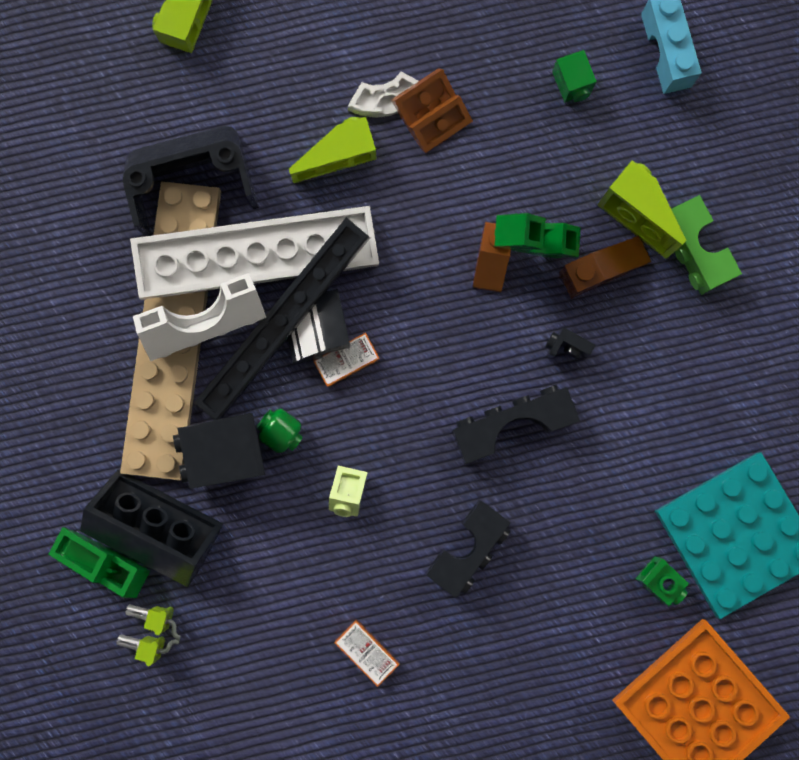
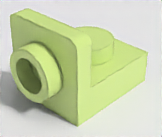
M342 466L337 467L329 497L330 511L342 517L358 516L367 472Z

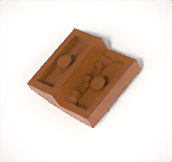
M441 68L433 71L391 99L406 127L424 153H427L473 122L461 97L455 94L444 70Z

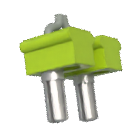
M131 604L127 606L126 609L128 610H126L125 614L145 620L144 629L155 631V635H160L169 629L170 624L172 626V636L175 639L171 640L165 649H163L165 643L163 636L159 638L146 636L143 639H136L122 634L119 635L117 645L136 650L135 659L146 662L147 666H151L160 659L161 654L167 653L173 644H179L181 636L176 633V623L171 620L174 610L172 607L163 608L155 606L151 609H145Z

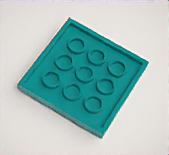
M762 452L753 454L655 510L674 546L718 619H722L799 574V515Z

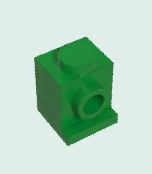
M654 556L635 578L661 603L670 606L672 603L678 605L688 594L685 588L689 583L667 564L663 558ZM666 579H670L672 584L665 590L663 582Z

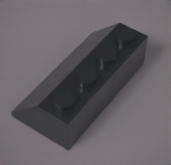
M117 470L84 508L80 532L189 587L203 566L223 527V523L128 474H121L120 470Z

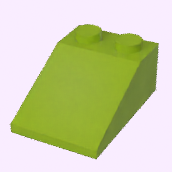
M632 160L597 205L667 259L686 242V238L657 179L652 176L649 168Z

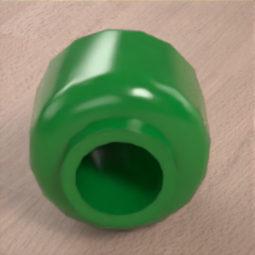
M270 409L256 427L259 431V441L276 453H283L288 448L293 451L303 438L299 434L301 422L284 409H277L274 412Z

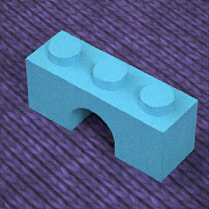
M648 0L641 16L648 41L657 39L659 45L660 59L656 69L663 94L691 88L702 73L681 0Z

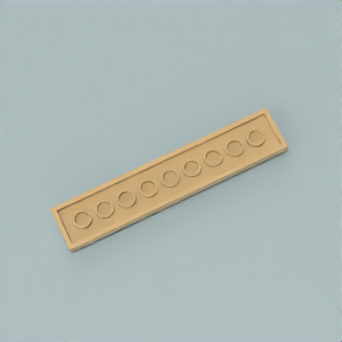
M161 182L154 235L217 227L221 197L220 188ZM208 291L144 300L143 312L163 306L174 314L184 316L195 315L205 311ZM139 339L121 474L182 480L179 465L184 464L182 452L176 453L173 435L178 434L177 428L190 425L201 343L174 352L167 357L150 361Z

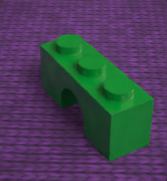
M529 213L497 215L494 246L546 258L579 257L581 227L566 223H545L544 217Z

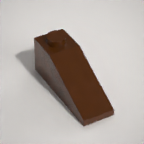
M636 236L564 265L559 274L571 299L641 268L652 261L640 237Z

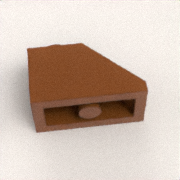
M485 222L472 287L502 292L511 250L494 246L496 224Z

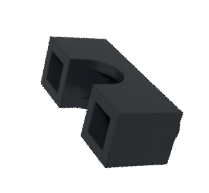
M478 500L461 523L473 534V549L467 555L459 557L450 554L443 548L425 572L426 576L455 598L459 593L465 595L475 581L471 578L478 568L483 570L493 556L489 553L496 543L501 545L510 534L511 530L507 527L511 522L482 500Z

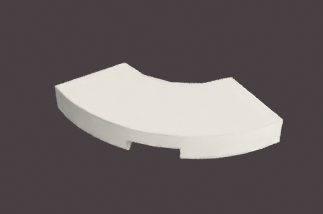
M400 72L394 80L384 85H369L361 82L347 106L348 111L366 117H386L397 114L398 112L391 99L417 83L418 80Z

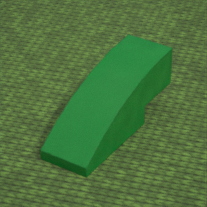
M62 527L48 554L89 581L100 583L123 598H137L150 573V570L126 556L66 527Z

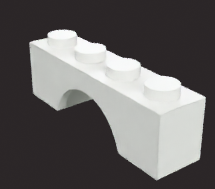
M249 273L221 283L216 301L211 307L201 313L184 316L174 314L165 307L159 306L133 316L137 335L150 361L167 357L179 350L196 346L203 341L225 335L232 330L254 324L266 318Z

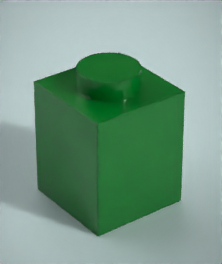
M584 50L557 59L552 70L564 103L571 100L579 102L588 98L597 82Z

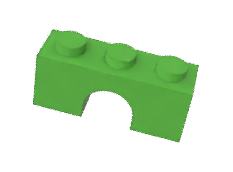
M700 195L671 209L686 238V242L675 251L679 262L685 264L690 273L689 281L694 289L699 290L700 294L703 295L742 274L729 248L711 253L705 251L700 246L698 241L699 231L705 229L714 221Z

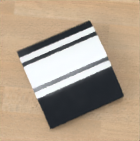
M338 289L326 291L289 336L288 341L294 365L323 358L322 354L351 348Z

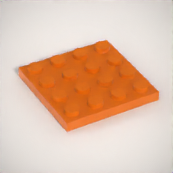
M704 619L699 621L612 699L662 760H744L790 718L774 697Z

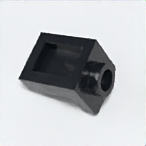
M562 328L558 334L553 332L545 345V348L549 349L546 357L552 359L555 357L560 346L565 347L564 352L575 359H580V357L587 358L591 355L596 345L572 331Z

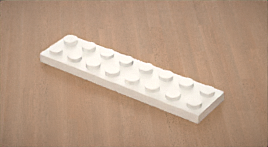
M370 206L131 238L139 299L146 300L220 289L221 283L248 273L253 284L297 278L346 217L370 236V239L344 271L378 266L379 259Z

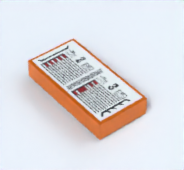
M366 333L350 341L351 348L322 355L323 358L313 360L327 387L380 360Z
M357 619L334 642L377 687L399 666V662Z

